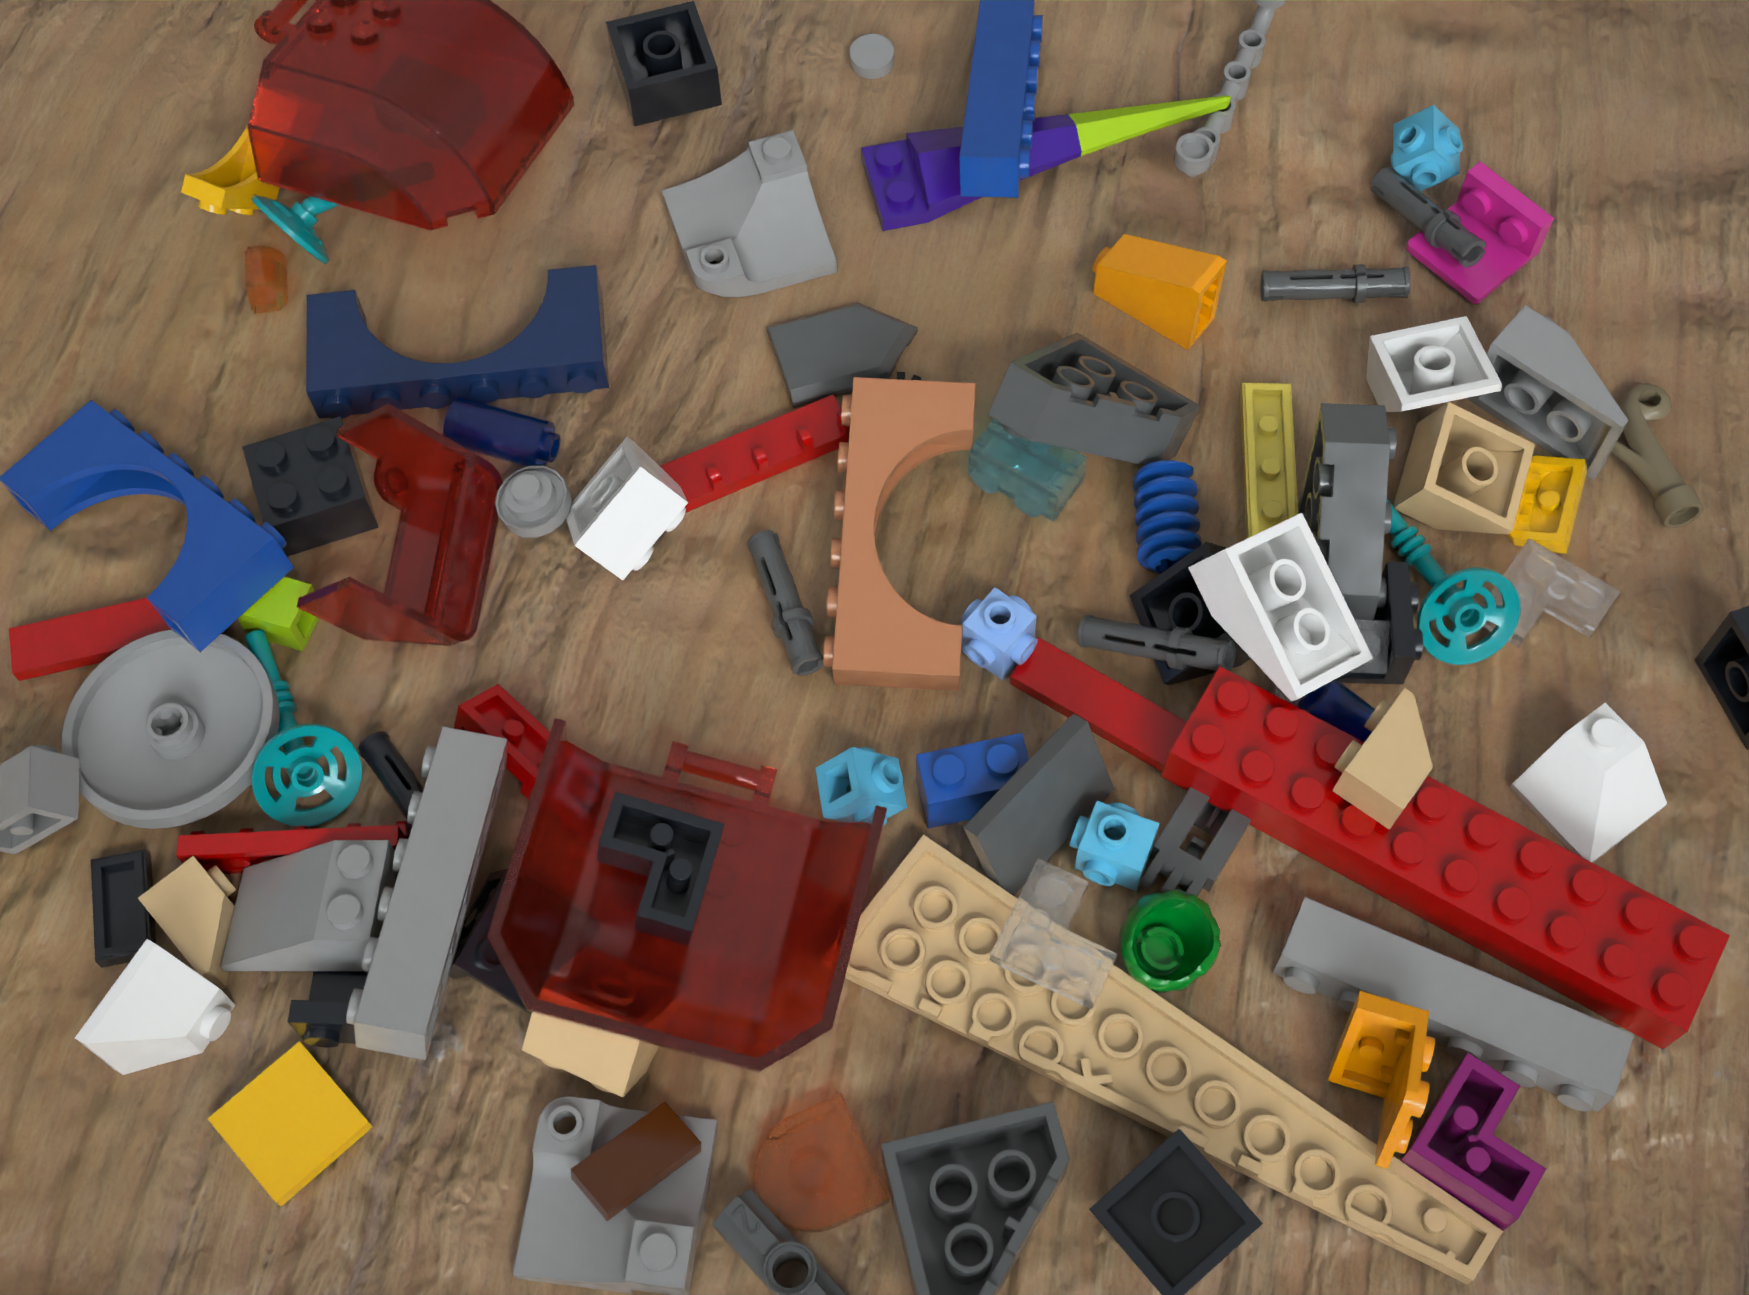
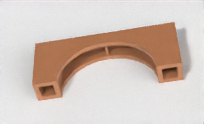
M853 377L852 396L843 395L841 422L842 426H850L849 442L839 443L838 472L846 473L845 490L836 489L834 518L835 520H843L842 538L833 537L831 546V568L839 569L838 587L829 586L827 599V617L836 618L835 636H825L823 655L824 667H832L834 684L959 691L962 625L944 623L922 614L909 605L895 591L888 581L878 558L876 533L880 515L888 497L907 473L919 464L937 455L958 450H972L976 383Z

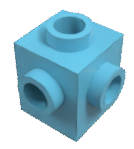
M1432 105L1393 124L1391 164L1393 169L1403 179H1406L1418 190L1423 191L1460 174V152L1463 150L1460 129L1437 107Z
M851 747L815 768L823 818L854 824L855 828L859 830H872L884 826L887 823V818L907 808L899 758L875 753V750L872 748Z
M1096 801L1090 818L1080 815L1069 846L1078 849L1074 868L1083 871L1086 878L1097 884L1112 886L1116 883L1137 891L1160 823L1141 817L1134 808L1116 802L1108 805Z

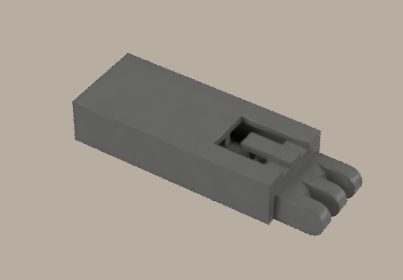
M1190 787L1153 846L1150 855L1153 861L1139 885L1150 890L1161 873L1168 877L1160 892L1177 889L1178 885L1188 889L1186 893L1194 894L1197 897L1202 889L1210 891L1249 827L1251 819L1231 809L1230 813L1208 803L1210 797ZM1193 825L1214 836L1213 841L1201 860L1198 859V856L1206 842L1194 836L1186 851L1179 848Z

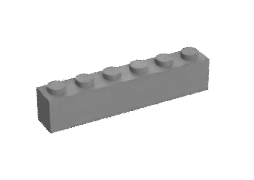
M442 726L437 746L428 745L426 748L421 769V777L427 778L423 792H413L408 809L407 823L413 824L409 839H399L394 854L393 871L398 872L394 888H384L379 903L378 920L384 921L379 938L370 937L365 948L362 970L368 972L364 989L355 988L348 1005L346 1023L354 1025L356 1047L423 1060L427 1058L507 768L506 738Z
M1304 897L1273 971L1274 974L1283 977L1285 984L1292 989L1305 994H1315L1316 992L1337 1000V1005L1348 1013H1351L1359 991L1429 1011L1426 1036L1435 1038V1043L1446 1047V1052L1450 1056L1461 1061L1469 1053L1485 1064L1500 1070L1501 1074L1520 1086L1528 1088L1538 1086L1557 1094L1559 1102L1578 1111L1588 1112L1594 1110L1598 1112L1615 1097L1634 1038L1632 1033L1307 897Z

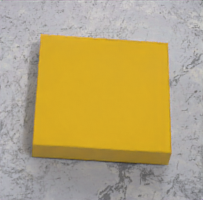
M300 1041L207 1118L267 1193L281 1207L373 1128L370 1122Z

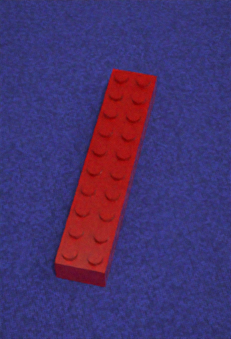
M1219 666L1170 750L1161 774L1162 778L1186 791L1190 787L1210 797L1208 803L1227 813H1230L1231 809L1248 817L1251 819L1249 825L1661 1049H1665L1688 1032L1730 935L1429 776L1426 777L1390 830L1333 792L1335 785L1342 775V772L1334 768V766L1353 740L1361 745L1364 744L1363 741Z

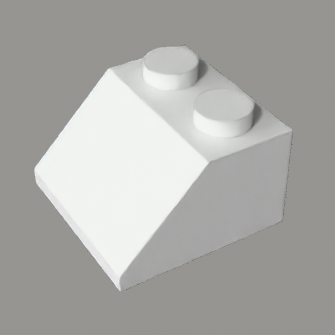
M626 437L571 503L570 513L566 520L574 546L621 580H624L632 569L638 571L647 563L653 553L654 548L652 545L663 532H671L679 525L686 513L685 506L688 504V501L681 487L633 440Z

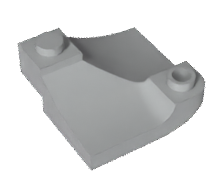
M793 130L748 142L749 148L725 165L694 180L662 190L663 201L694 285L703 291L722 297H745L837 273V260L815 200L807 172V164Z
M561 1097L550 1102L541 1112L537 1123L532 1149V1178L513 1276L521 1280L633 1294V1290L669 1295H689L697 1242L701 1241L719 1128L718 1121L678 1115L701 1141V1152L610 1220L606 1221L571 1179V1168L649 1112L618 1108L605 1104L601 1100L578 1097ZM565 1117L575 1118L576 1126L573 1131L568 1134L557 1132V1124L561 1119Z

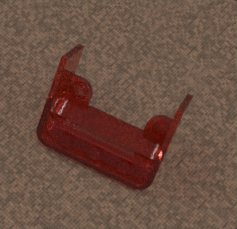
M388 403L339 427L336 436L377 459L374 471L376 490L385 502L401 510L384 594L351 577H347L299 597L297 608L364 640L453 646L469 640L477 631L499 517L495 501L497 491L503 481L496 467L489 461Z

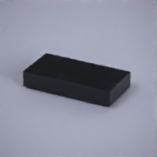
M143 849L92 859L91 880L95 962L102 968L128 963L146 939L156 944L155 919L138 899V897L153 887L151 855Z

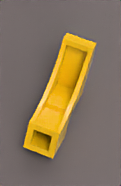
M262 87L251 119L232 149L208 169L193 174H185L181 193L198 199V207L212 213L227 215L229 209L240 214L253 215L254 210H260L251 200L254 195L268 197L273 200L277 199L286 163H292L293 157H313L312 142L316 132L320 129L326 105L288 90Z

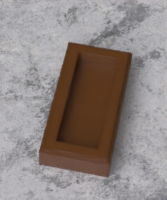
M663 1102L571 1168V1179L605 1220L608 1221L701 1152V1141L666 1102Z

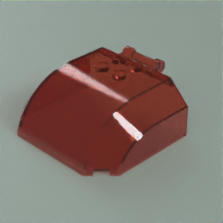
M281 0L272 11H264L254 22V28L258 36L264 41L276 45L263 60L247 126L258 179L263 183L431 231L447 227V217L475 211L477 218L496 214L574 107V97L570 87L550 54L519 21L490 0H314L316 2L295 25L288 22L308 0Z
M555 718L487 934L492 948L501 961L527 1011L755 1072L763 1071L829 1032L833 1028L887 808L876 805L867 822L821 821L768 806L777 773L775 768L762 765L760 770L688 751L689 745L673 741L663 776L660 777L598 759L568 742L567 721ZM683 771L753 790L754 795L752 801L685 784L679 782ZM615 791L725 824L689 946L634 930L636 915L648 876L597 862L598 843Z

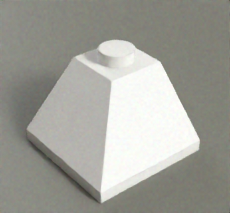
M1467 316L1370 336L1366 380L1377 404L1385 405L1386 412H1402L1501 391L1502 383Z
M1606 703L1565 732L1510 786L1512 791L1569 851L1592 863L1662 810L1667 804L1645 742Z
M146 939L76 1035L75 1039L112 1069L125 1075L203 1053L210 1041L217 1040L228 1027L231 1020V1011L235 1004L216 985L157 944Z

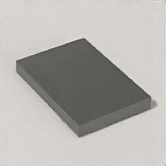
M1075 714L1070 716L963 827L988 879L1013 896L1073 834L1080 815L1088 818L1092 814L1096 801L1103 802L1114 790L1088 721Z

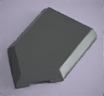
M859 302L766 326L793 407L815 402L832 394L837 396L852 392L853 377L880 378V374L887 372L890 377L895 369V363L906 346L910 345L918 332V327Z

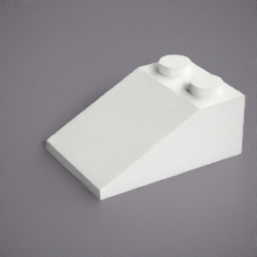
M1302 513L1188 567L1211 616L1290 701L1305 696L1373 659Z

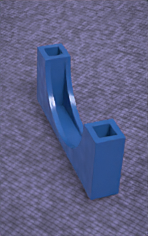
M91 400L2 474L0 481L18 504L50 531L67 518L89 506L126 495H159L171 498L185 505L188 522L183 547L174 566L158 587L147 597V600L170 629L196 650L202 652L294 568L282 550L287 545V542L269 523L264 522L261 526L257 525L250 511L237 499L233 498L229 502L225 501L223 493L209 478L204 475L198 479L193 477V471L177 454L172 452L169 456H165L162 447L146 431L142 430L137 435L132 424L118 410L113 409L108 413Z

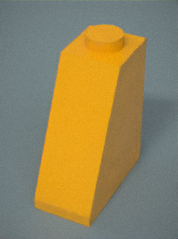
M1123 234L1112 248L1105 247L1097 256L1092 268L1093 272L1096 273L1093 294L1186 350H1189L1215 319L1227 260L1218 255Z

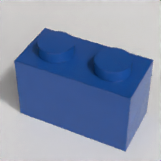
M1022 733L916 755V782L928 829L971 820L1029 760Z

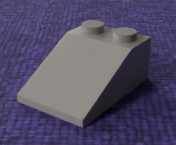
M1525 305L1491 343L1487 353L1502 383L1501 391L1469 397L1468 400L1554 456L1586 459V476L1594 481L1629 420L1569 332L1558 326L1549 317L1541 315Z
M334 840L244 868L221 968L224 971H363L362 963L367 942L370 937L379 938L384 922L378 920V909L385 887L394 888L398 872L393 871L395 851L389 840Z

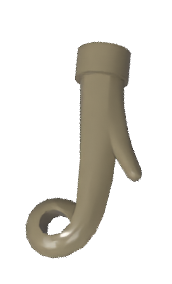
M1646 383L1633 386L1621 396L1619 403L1620 409L1629 420L1623 431L1630 449L1617 441L1611 453L1623 461L1650 491L1655 499L1654 507L1665 527L1677 528L1684 526L1698 518L1703 512L1704 507L1694 488L1685 484L1647 421H1656L1664 418L1671 412L1672 403L1670 397L1665 390L1653 384ZM1641 402H1648L1654 406H1647Z

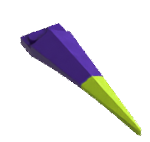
M1225 95L1035 118L1033 122L1032 150H1030L1029 177L1142 134L1226 109L1230 104L1231 96ZM963 127L906 133L905 140L861 148L862 165L882 231L928 223L982 198L964 197L960 193V149Z

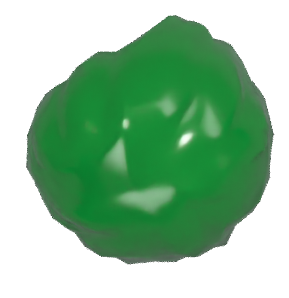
M1180 889L1167 890L1165 892L1155 891L1137 900L1128 909L1127 919L1119 933L1120 953L1127 972L1135 981L1155 993L1182 991L1189 987L1194 980L1204 976L1215 964L1221 947L1219 940L1220 928L1212 916L1208 903L1199 899L1196 895L1186 893Z

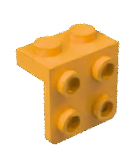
M1359 991L1331 1061L1328 1081L1384 1098L1374 1165L1387 1169L1395 1152L1404 1154L1407 1150L1413 1128V1119H1410L1411 1115L1421 1118L1424 1112L1430 1084L1420 1080L1421 1072H1427L1435 1047V1038L1426 1036L1429 1011Z

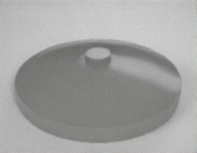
M173 630L157 632L137 639L111 654L81 684L72 699L64 720L61 741L62 754L80 759L79 792L103 815L122 824L138 828L157 829L185 825L217 812L235 800L249 787L256 756L266 742L278 734L280 721L278 696L274 684L262 664L250 650L238 641L220 634L202 652H199Z

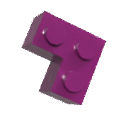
M1467 1053L1451 1072L1408 1144L1406 1152L1401 1156L1400 1161L1504 1231L1519 1219L1546 1168L1493 1135L1520 1085Z

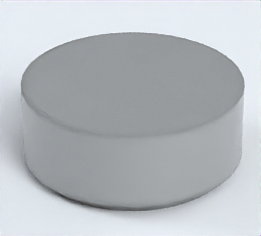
M865 34L854 40L850 46V65L857 75L863 78L876 79L887 75L893 69L895 61L894 47L885 36Z

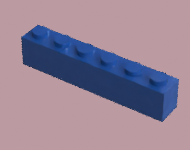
M980 0L960 149L961 196L1018 198L1020 178H1029L1030 150H1032L1033 122L1035 121V104L1038 89V68H1040V49L1043 35V15H1034L1035 0Z

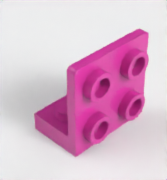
M1480 161L1467 171L1457 202L1447 210L1456 213L1461 219V224L1466 229L1485 241L1486 247L1483 248L1485 254L1481 260L1472 267H1463L1441 247L1435 248L1425 240L1422 231L1408 241L1406 250L1470 302L1479 304L1539 254L1554 217Z

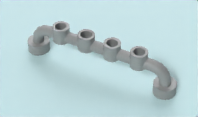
M1254 0L1258 7L1252 24L1248 30L1240 34L1235 60L1224 67L1220 92L1212 96H1231L1229 106L1226 109L1206 114L1205 124L1202 128L1181 136L1176 143L1174 163L1186 176L1195 178L1207 171L1216 161L1220 134L1229 131L1232 126L1236 108L1235 101L1241 100L1246 96L1251 76L1250 69L1261 64L1266 43L1265 36L1273 19L1275 9L1283 6L1287 0Z

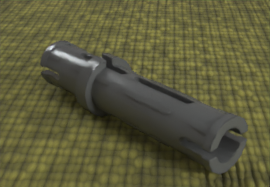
M1383 168L1374 176L1371 182L1373 186L1370 187L1372 193L1388 203L1407 221L1420 229L1424 234L1425 240L1435 248L1441 247L1466 268L1472 267L1481 260L1485 254L1483 249L1486 247L1485 241L1466 229L1461 224V219L1456 213L1451 210H1443L1420 190L1403 179L1393 168Z
M1364 264L1353 265L1352 269L1262 270L1260 280L1262 301L1341 298L1352 299L1353 303H1364L1366 298H1408L1410 292V271L1408 267L1366 269Z
M771 530L758 532L749 538L747 547L755 562L762 587L774 616L772 621L774 634L782 639L791 664L792 673H797L798 676L812 674L823 666V656L820 654L811 629L814 624L811 612L802 605L778 534Z
M1085 615L1080 621L1077 632V640L1080 647H1091L1130 656L1166 661L1170 668L1183 670L1186 666L1217 671L1219 666L1231 671L1236 658V645L1233 640H1220L1193 635L1191 629L1178 626L1173 631Z

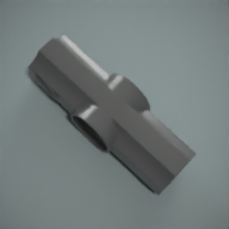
M751 1189L730 1202L712 1223L715 1230L763 1282L771 1295H846L816 1262L811 1250L795 1239ZM787 1261H798L807 1267V1278L798 1287L785 1288L775 1280L777 1270Z

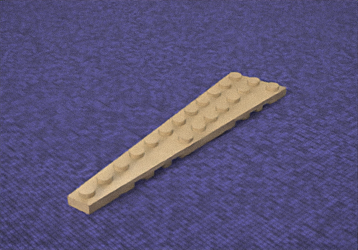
M924 834L824 961L826 969L1167 1137H1170L1178 1129L1182 1130L1203 1155L1467 1285L1474 1281L1503 1233L1494 1224L1396 1157H1392L1387 1169L1375 1166L1377 1144L1161 996L1135 981L1126 972Z

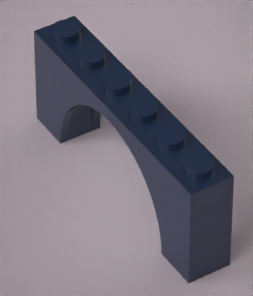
M596 265L548 270V283L543 302L529 325L512 341L496 351L479 358L456 363L418 361L400 355L383 345L368 330L366 316L355 290L307 295L306 392L319 419H333L339 416L343 419L350 415L377 412L391 414L399 410L424 407L439 409L447 405L471 402L486 404L499 399L518 397L540 398L547 394L566 392L588 393L594 389L609 388L603 294Z

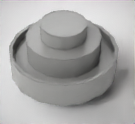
M528 466L515 471L504 480L497 491L495 505L498 516L511 533L523 538H538L553 532L563 524L570 513L572 498L565 480L556 470L546 466Z

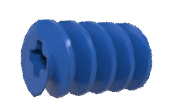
M1175 460L1152 462L1140 468L1134 475L1133 488L1136 492L1134 496V506L1136 508L1135 524L1138 527L1136 530V542L1139 545L1137 548V560L1141 566L1158 574L1164 572L1202 544L1201 537L1196 533L1200 529V520L1195 516L1199 510V502L1194 498L1198 492V485L1194 480L1189 479L1193 475L1194 468L1187 463Z

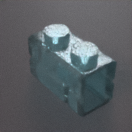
M993 418L986 431L981 434L970 450L968 474L972 476L974 483L988 493L999 491L1012 498L1016 506L1025 514L1032 517L1042 515L1051 521H1055L1066 506L1067 501L1072 498L1082 484L1087 457L1075 450L1015 437L1003 429L1001 422Z

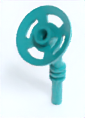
M430 162L391 170L377 167L358 171L354 174V178L304 199L302 203L296 201L291 207L260 195H254L251 200L299 245L319 261L327 264L330 261L327 250L313 229L319 221L316 218L318 214L357 197L369 199L371 197L387 195L393 188L433 180L435 171Z
M1391 504L1392 522L1389 535L1393 540L1390 545L1394 549L1400 548L1397 554L1401 558L1406 557L1404 562H1408L1409 566L1413 565L1431 587V590L1423 599L1417 616V629L1422 631L1423 646L1438 660L1454 665L1476 663L1495 654L1508 642L1519 622L1520 599L1513 584L1499 572L1482 567L1466 568L1447 575L1430 554L1432 546L1429 543L1423 545L1425 538L1423 535L1416 536L1419 531L1417 527H1409ZM1460 581H1464L1463 587L1458 588L1455 585ZM1486 581L1498 588L1503 605H1496L1491 592L1482 586ZM1476 592L1483 596L1485 606H1481L1473 598ZM1443 616H1447L1453 622L1452 630L1444 625ZM1434 620L1438 631L1448 639L1446 645L1441 644L1433 637L1429 626L1430 621ZM1487 621L1496 624V627L1484 639L1470 646L1466 645L1465 636L1477 632Z
M257 630L250 632L245 636L248 649L255 655L270 676L278 696L280 709L278 734L274 735L261 748L252 767L251 785L254 796L263 811L280 823L290 826L306 825L307 827L325 823L342 813L351 804L359 790L362 779V765L359 754L351 741L334 728L320 724H297L294 716L297 706L293 702V694L290 692L289 683L281 679L265 631ZM315 736L313 744L305 745L303 737ZM283 746L284 752L279 747ZM335 746L340 749L345 759L346 771L344 779L337 777L338 764L331 752V749ZM321 756L327 759L328 774L324 773L317 760ZM266 767H272V781L280 793L276 800L269 794L266 787ZM281 768L286 769L291 780L287 786L281 780ZM323 789L332 796L331 799L319 806L309 809H295L297 797H310L318 794Z

